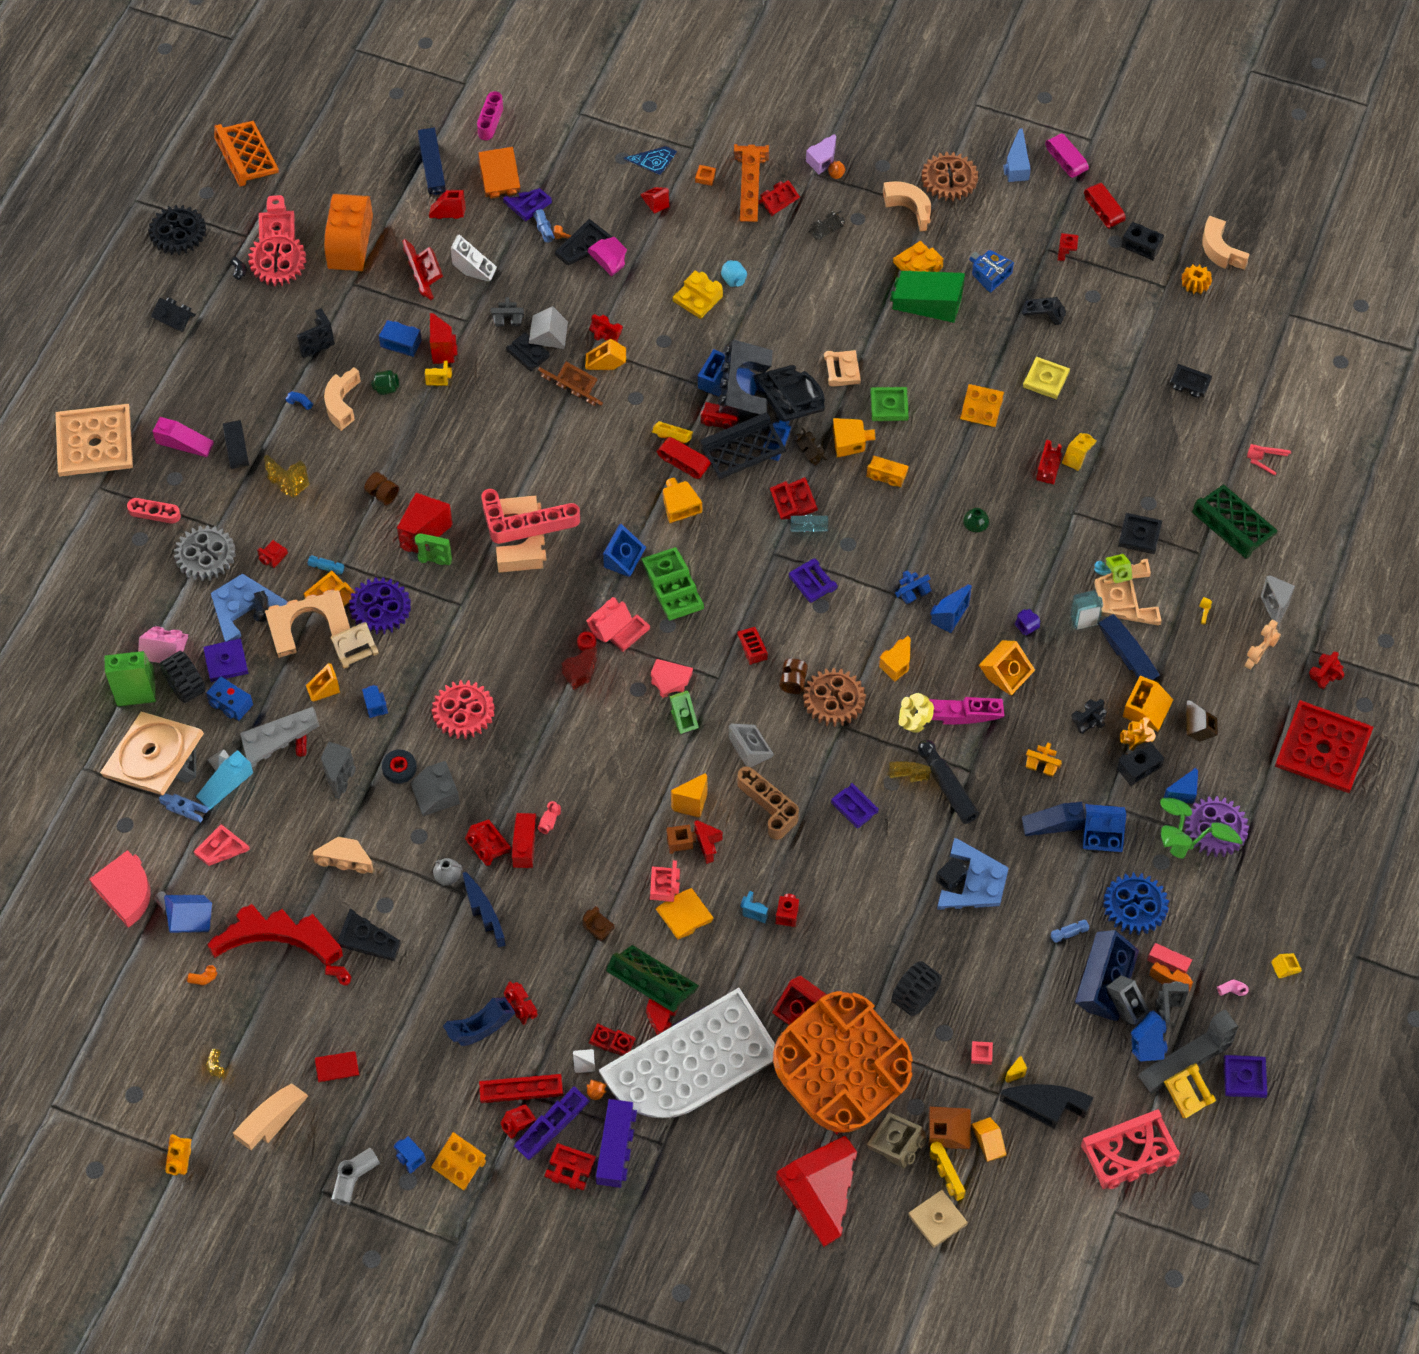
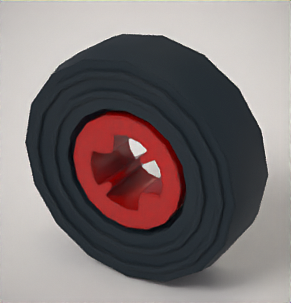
M396 749L390 751L382 760V772L390 782L396 784L408 782L416 773V760L406 750ZM402 764L403 768L399 767L396 769L395 765L400 766Z

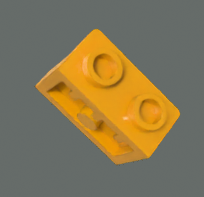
M873 456L871 463L868 464L866 477L874 481L888 483L891 486L902 487L909 466Z

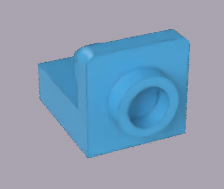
M749 891L747 897H743L740 905L743 908V916L765 923L768 917V908L758 902L752 903L753 892Z

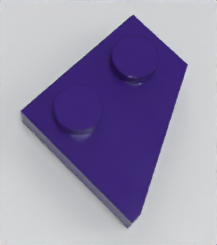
M539 188L530 192L519 193V196L513 198L505 196L503 202L526 222L533 217L536 210H543L551 204L552 198Z

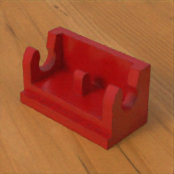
M1046 440L1036 481L1054 485L1063 454L1061 453V444H1058L1057 448H1053L1052 442Z

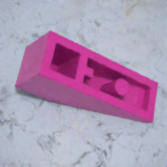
M159 417L153 429L156 444L203 457L208 456L214 444L213 440L185 425L163 417Z

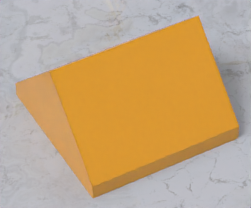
M706 773L671 790V808L673 811L701 817L708 794Z

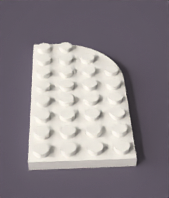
M737 988L599 1069V1073L613 1095L618 1100L633 1102V1109L637 1110V1113L653 1118H672L695 1110L774 1063L773 1052L775 1043L740 988Z

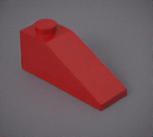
M516 813L512 847L513 868H533L536 813Z

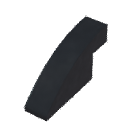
M1030 1084L1003 1089L999 1101L1055 1129L1066 1109L1085 1118L1094 1097L1067 1087Z

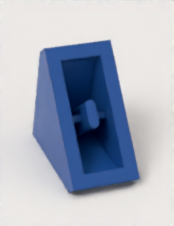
M1194 768L1168 787L1164 798H1176L1185 803L1194 804L1197 796L1198 770Z

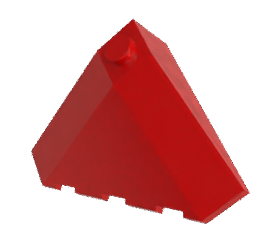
M846 1136L794 1160L777 1171L776 1181L823 1247L842 1235L843 1227H841L842 1217L846 1214L848 1203L846 1196L848 1188L851 1187L853 1177L851 1169L853 1160L856 1161L857 1156L856 1149Z

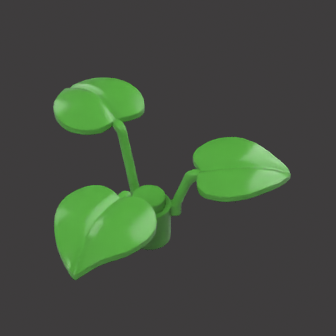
M1176 798L1161 799L1160 804L1165 811L1180 816L1178 829L1169 825H1165L1161 829L1164 847L1172 846L1170 852L1175 857L1184 858L1188 849H1193L1194 845L1209 832L1218 839L1242 845L1240 836L1233 828L1216 822L1212 823L1211 827L1207 828L1192 842L1191 838L1182 832L1185 816L1192 815L1191 808L1185 802Z

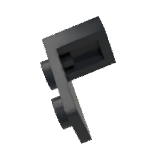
M1058 297L1026 300L1022 314L1023 316L1048 314L1055 325H1061L1066 315V310Z

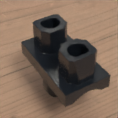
M1090 699L1084 706L1085 712L1082 713L1076 710L1072 713V721L1077 725L1079 733L1084 734L1088 729L1095 726L1098 728L1105 726L1103 720L1107 715L1104 708L1105 701L1099 699L1096 702Z

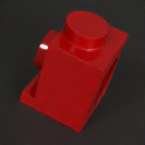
M785 894L784 897L779 896L776 913L777 925L796 927L799 899L795 895Z

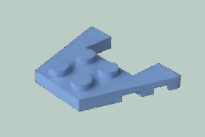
M244 574L239 575L211 593L225 642L241 637V633L233 624V621L255 608L253 593L264 590L268 596V607L287 605V601Z
M954 838L950 857L970 861L962 895L942 890L937 909L945 910V908L950 907L961 909L966 906H974V908L1000 906L1009 868L961 840Z

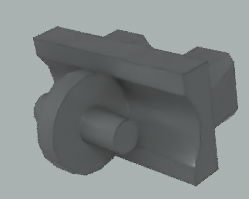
M506 297L505 302H499V308H491V315L496 327L504 326V318H511V326H521L524 310L523 308H517V302H510V298Z

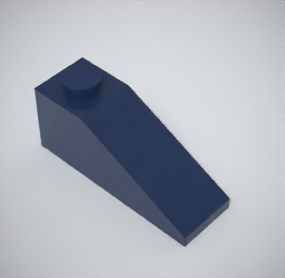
M1082 802L1060 804L1023 816L1022 824L1025 836L1083 830L1086 818Z

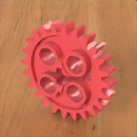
M279 230L278 235H275L274 231H272L271 236L265 233L264 239L259 236V243L253 242L255 248L250 247L252 253L248 254L249 259H251L248 262L251 266V271L254 272L256 278L259 277L260 282L266 279L267 285L273 282V285L276 286L277 282H280V285L283 286V281L290 284V278L296 280L295 274L301 276L299 269H305L303 263H306V258H304L306 253L303 251L304 246L300 245L299 239L295 240L294 235L289 237L288 232L282 235L281 230ZM280 245L278 251L280 257L277 259V246ZM268 248H273L270 252L266 251ZM286 249H291L288 253L283 252ZM275 260H277V267H278L277 272H275V269H276V262H275ZM266 264H271L270 267L264 268ZM284 265L289 266L287 269H281Z
M460 680L459 685L452 682L451 688L445 685L446 691L439 690L440 696H435V702H432V715L434 722H437V728L442 727L443 734L448 731L449 737L455 733L457 739H459L460 735L467 739V734H470L472 737H474V732L476 731L482 734L481 728L487 729V723H492L491 717H494L493 710L495 707L493 698L489 697V691H485L484 686L478 688L477 682L472 686L470 685V680L467 681L466 685H463L462 680Z

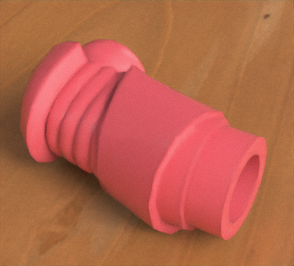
M555 801L548 803V809L544 812L539 822L538 830L543 834H548L549 831L553 830L556 817L561 814V806Z

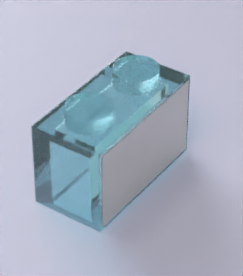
M1096 590L1074 595L1070 615L1076 630L1098 625L1103 601L1101 597H1098Z

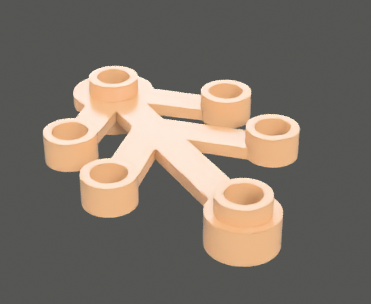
M1272 619L1268 625H1265L1261 632V635L1264 636V642L1259 646H1252L1247 653L1249 658L1245 667L1251 670L1254 664L1259 662L1266 649L1277 644L1281 636L1278 630H1276L1278 622Z

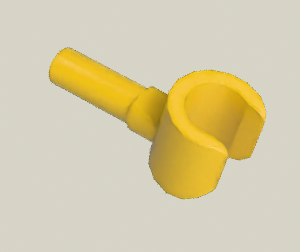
M1203 597L1199 607L1204 609L1201 620L1203 625L1206 624L1207 615L1212 601Z

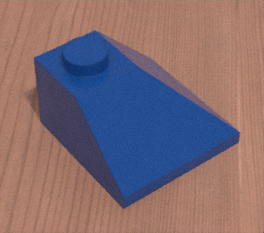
M968 584L942 599L938 606L934 605L930 613L932 616L931 624L952 633L969 606L972 586Z

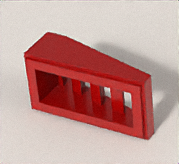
M756 627L737 632L749 665L768 660L767 650ZM753 633L752 636H748V637H745V638H744V635H748V634ZM755 639V641H751L748 643L746 642L748 640Z

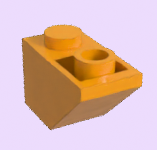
M909 636L903 640H898L893 648L889 651H884L880 656L879 667L894 682L909 671L911 642Z

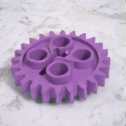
M1209 796L1207 802L1200 799L1199 804H1193V808H1191L1192 815L1185 817L1184 828H1187L1185 834L1190 835L1189 837L1194 841L1202 834L1201 830L1211 827L1212 823H1223L1238 833L1242 840V845H1244L1249 826L1246 825L1248 819L1243 818L1245 812H1238L1240 806L1233 807L1234 801L1228 804L1224 797L1221 802L1218 796H1216L1215 801H1212ZM1226 819H1227V820H1230V821H1232L1233 823H1228V822H1226L1225 820H1226ZM1209 832L1193 848L1199 846L1200 853L1203 850H1207V856L1214 852L1215 857H1217L1218 853L1225 857L1226 851L1231 855L1234 849L1239 851L1241 844L1218 839Z

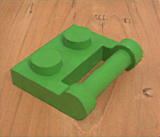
M417 534L415 536V543L418 545L419 562L426 563L431 561L439 565L451 564L452 555L449 539L426 534ZM425 544L430 546V552L426 551Z

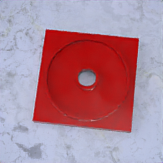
M1299 700L1275 767L1350 793L1374 726ZM1326 744L1330 748V752L1321 753L1316 746Z

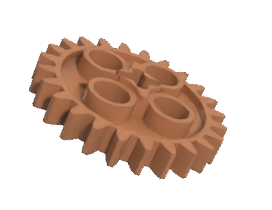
M946 152L945 156L939 153L938 158L933 155L932 160L928 159L927 164H924L921 181L923 182V187H927V192L932 191V196L937 194L938 199L944 197L945 201L948 198L954 201V197H957L961 200V195L967 197V194H972L973 189L976 188V183L978 182L976 166H972L973 161L967 162V156L961 158V153L958 156H955V152L952 155ZM947 165L950 166V179L952 180V183H951L952 188L950 187V184H949V180H950V179H949V173H948V166H947Z
M835 668L830 673L825 669V674L818 671L817 677L812 675L811 681H807V687H804V707H808L807 713H812V719L819 717L818 723L825 720L826 726L830 722L833 723L834 727H836L837 722L844 726L845 720L851 723V717L857 719V713H862V707L865 706L866 694H863L865 688L861 687V681L856 682V675L850 677V671L846 674H843V669H840L839 673H837Z

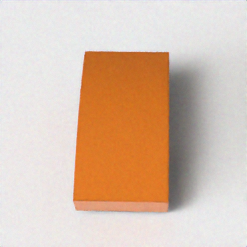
M1158 962L1151 967L1149 976L1159 983L1179 981L1183 984H1189V991L1191 990L1193 981L1188 974L1178 969L1171 974L1166 966L1160 965Z

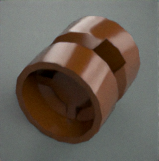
M380 472L373 473L367 479L364 486V491L376 497L385 506L395 500L400 489L397 484L387 480V477Z
M793 658L784 661L779 684L782 691L789 694H800L804 691L805 678L808 671L806 662Z

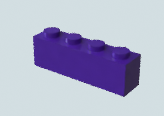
M613 1099L608 1101L596 1173L597 1185L621 1188L622 1181L627 1180L628 1169L625 1168V1162L630 1161L631 1149H628L629 1141H633L634 1129H631L632 1122H636L637 1110L633 1109V1102Z

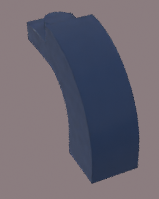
M505 997L492 998L475 1015L463 1020L447 1021L443 1027L453 1042H459L461 1046L476 1043L497 1031L516 1012Z

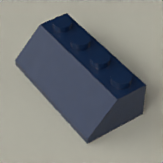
M1116 930L1096 932L1075 1003L1086 1012L1113 1021H1118L1120 1015L1106 986L1120 976L1131 979L1139 950Z

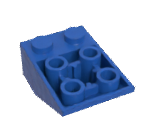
M713 349L698 374V389L718 397L721 395L720 381L723 378L721 367L725 358L722 352ZM746 368L737 369L736 379L741 389L750 395H755L757 386L753 375L756 374Z

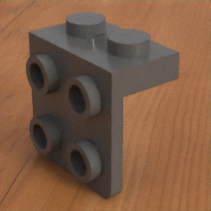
M1179 981L1164 983L1162 990L1158 991L1155 1006L1156 1011H1159V1016L1162 1020H1165L1166 1032L1170 1023L1169 1007H1184L1189 992V984H1183Z

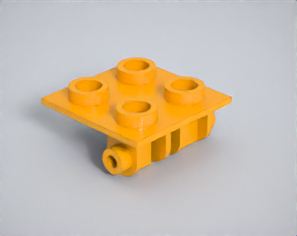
M968 384L960 419L996 427L1004 392Z
M453 1132L431 1168L462 1190H465L479 1166L483 1167L486 1160L484 1158L486 1155Z

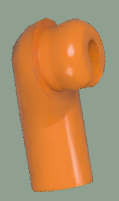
M213 965L207 966L205 972L201 975L189 973L187 982L199 985L208 984L217 976L216 967Z

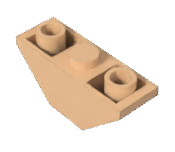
M337 837L313 852L314 861L320 866L327 867L329 865L340 870L351 869L362 874L367 872L373 873L372 861L357 840Z

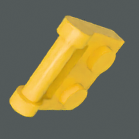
M1197 1063L1188 1066L1164 1081L1183 1118L1191 1116L1216 1101L1214 1095L1210 1094L1199 1073ZM1187 1076H1192L1203 1099L1198 1100Z

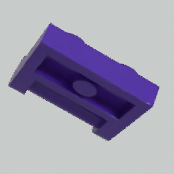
M816 558L789 572V578L810 603L827 593L834 592L838 588L836 582L832 581L819 566L820 563ZM810 570H814L825 584L824 586L819 583Z

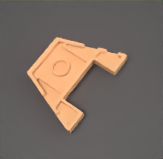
M1143 559L1135 565L1131 564L1132 579L1150 577L1151 572L1148 559ZM1113 573L1095 579L1094 584L1099 607H1101V616L1109 617L1114 614L1118 619L1161 625L1159 607L1138 608L1133 580L1114 583Z

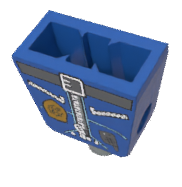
M988 250L983 256L974 252L969 258L974 263L972 275L990 293L1013 273L1014 262L992 250Z

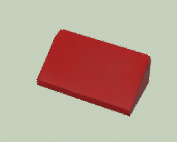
M355 1051L315 1058L318 1082L359 1076Z

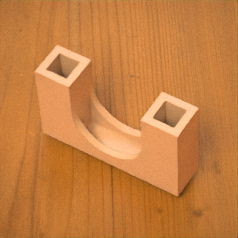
M536 496L499 499L504 518L541 510V502L537 503ZM544 534L529 537L525 542L518 545L496 547L498 572L543 568V561H546V551L541 549V545H545Z
M328 590L323 595H310L305 600H292L287 602V605L280 607L279 605H274L265 610L278 658L297 653L291 633V626L295 618L302 613L315 612L322 615L329 625L332 636L350 629L339 590Z

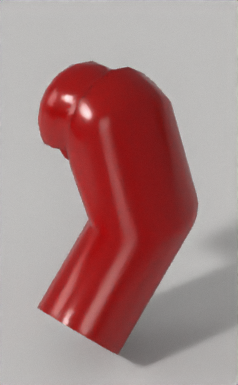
M326 965L325 975L336 976L341 985L350 984L351 975L345 967Z

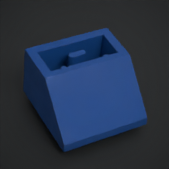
M1085 804L1086 820L1083 828V849L1123 852L1126 824L1125 807Z
M1150 1011L1131 1032L1132 1053L1139 1061L1164 1060V1053H1167V1043L1163 1041V1033H1166V1023L1155 1011Z

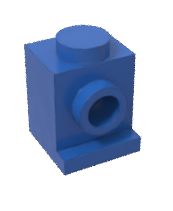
M372 685L362 689L369 718L388 714L383 692L379 693L377 686Z
M409 1136L404 1140H399L394 1145V1149L397 1151L396 1158L402 1165L406 1164L409 1174L426 1161L424 1153Z

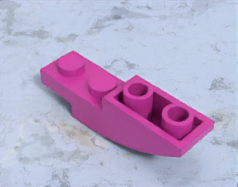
M965 697L963 701L929 699L934 706L931 720H942V724L980 723L1000 719L1005 716L1002 699Z

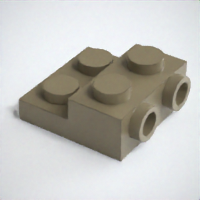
M889 1112L866 1145L868 1149L885 1156L887 1161L905 1168L907 1164L910 1165L914 1162L917 1149L925 1146L927 1135L923 1127Z

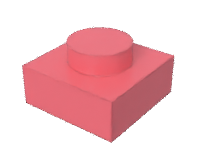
M972 1041L971 1063L992 1065L993 1042Z

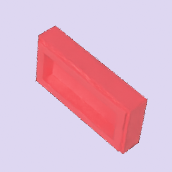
M636 614L610 641L624 652L650 629V625Z

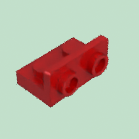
M789 180L784 183L780 181L773 186L774 190L771 192L766 190L760 195L761 199L758 201V204L762 203L771 217L800 198Z
M705 402L704 409L701 411V424L724 429L738 424L740 417L719 412L720 405Z
M489 819L471 825L465 837L467 843L486 866L491 865L493 858L507 854L511 849L510 845Z

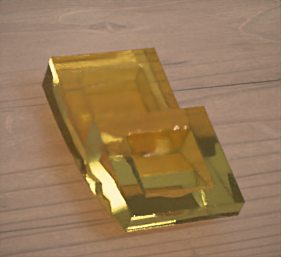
M899 761L889 762L888 772L890 778L909 775L910 782L929 780L931 769L923 764Z

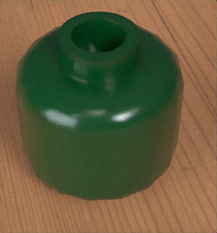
M391 370L377 372L374 375V379L371 380L373 390H376L379 395L395 393L400 385L398 375Z

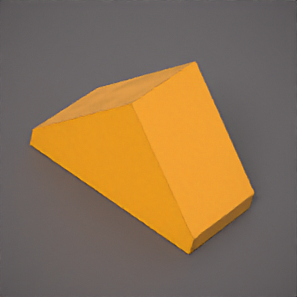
M328 663L306 684L311 701H317L340 693L338 680L332 664Z
M991 1117L971 1124L987 1162L1006 1156L1000 1127Z

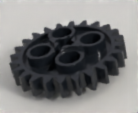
M175 205L174 209L168 206V211L161 209L162 214L156 213L157 218H152V223H149L150 229H148L153 246H157L159 251L163 249L164 253L170 251L171 255L175 251H177L178 255H180L181 251L187 254V249L194 251L193 246L199 247V242H203V237L206 236L205 231L207 229L202 214H198L196 209L192 211L190 206L185 209L184 205L181 208Z

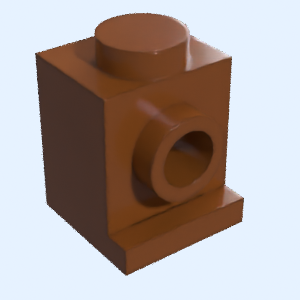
M690 824L666 828L670 854H674L675 851L693 849V843H696L695 831L691 832Z

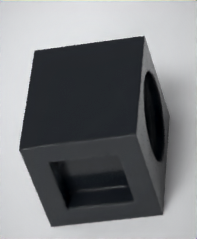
M952 857L937 872L936 882L948 892H952L966 879L968 869L963 862L957 861Z

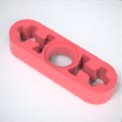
M133 498L127 503L129 514L133 517L171 524L178 522L181 518L179 508L173 504ZM152 508L159 509L155 514L149 513V510Z

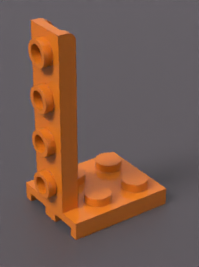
M734 144V160L742 163L740 222H758L760 163L769 161V145L738 146Z

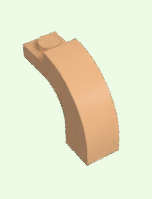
M897 181L884 182L883 196L886 207L904 206L911 209L917 217L919 230L927 231V223H930L931 202L928 196L921 189L909 183Z
M1209 216L1202 239L1206 255L1216 265L1224 269L1230 264L1245 270L1250 254L1228 246L1222 239L1226 221Z
M354 367L350 371L345 372L341 378L335 374L325 389L324 398L327 414L331 422L341 431L355 420L353 409L343 402L344 396L361 382L359 371Z

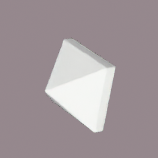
M223 749L207 760L216 771L230 756Z

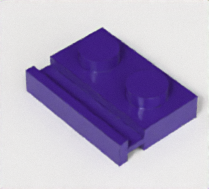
M853 783L831 799V804L857 829L879 811Z

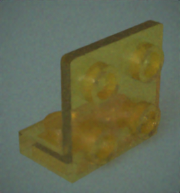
M268 455L264 457L268 479L273 484L279 485L284 494H289L294 498L310 485L306 466L301 460L291 465L285 471Z

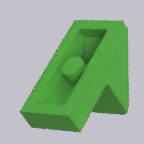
M684 691L669 696L673 709L671 713L680 734L699 728L689 692Z

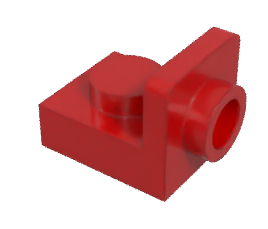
M1061 233L1058 260L1065 261V255L1069 254V251H1077L1078 235Z
M274 540L265 549L259 548L257 550L260 562L272 568H275L288 554V550Z
M525 1104L507 1111L500 1124L503 1131L512 1139L515 1138L518 1131L532 1126L537 1119Z

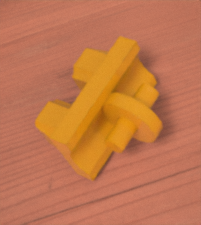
M1143 717L1139 722L1131 721L1128 730H1123L1120 733L1121 743L1129 744V750L1134 751L1143 742L1148 743L1151 741L1152 743L1154 741V730L1147 727L1149 718Z
M1048 742L1046 747L1038 745L1037 751L1043 752V754L1029 749L1026 753L1027 769L1036 771L1038 763L1041 762L1046 764L1043 774L1051 777L1054 776L1057 768L1060 769L1062 763L1061 760L1048 756L1049 754L1055 757L1057 751L1050 749L1051 743Z
M174 1134L170 1136L165 1168L166 1173L175 1176L187 1173L192 1139L180 1138Z

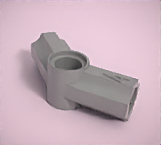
M368 1148L351 1160H344L339 1164L338 1176L331 1199L332 1202L338 1205H350L353 1189L358 1177L380 1164L371 1148ZM346 1170H353L352 1174L343 1175Z

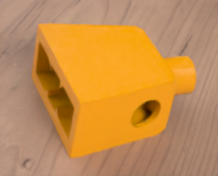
M833 418L832 429L836 458L864 452L866 441L875 440V429L864 430L862 420Z
M670 478L666 481L667 488L663 489V501L669 523L702 513V501L688 482L678 483L676 478Z

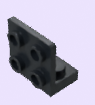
M322 308L315 310L316 318L314 321L316 327L297 335L302 358L312 356L323 349H328L335 345L331 323Z

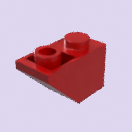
M446 190L431 205L429 218H464L466 210L464 190Z
M649 999L646 1007L647 1018L656 1035H659L672 1027L670 1021L672 1016H676L678 1008L675 1012H672L654 1000Z

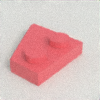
M221 824L194 851V854L205 864L211 866L247 852L249 846Z

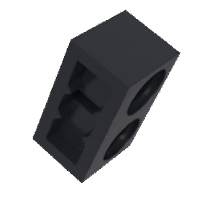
M1132 222L1123 236L1121 247L1154 261L1162 247L1164 235L1141 224Z

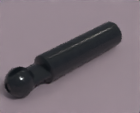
M922 740L918 744L917 751L928 763V770L962 823L968 824L974 821L979 816V811L946 760L937 753L935 744L931 740Z

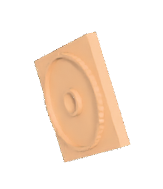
M129 404L56 412L59 477L133 468ZM98 438L101 440V443L97 446L89 445L92 439Z
M141 711L100 773L105 778L164 795L204 733L199 728ZM156 747L153 753L145 755L149 748Z

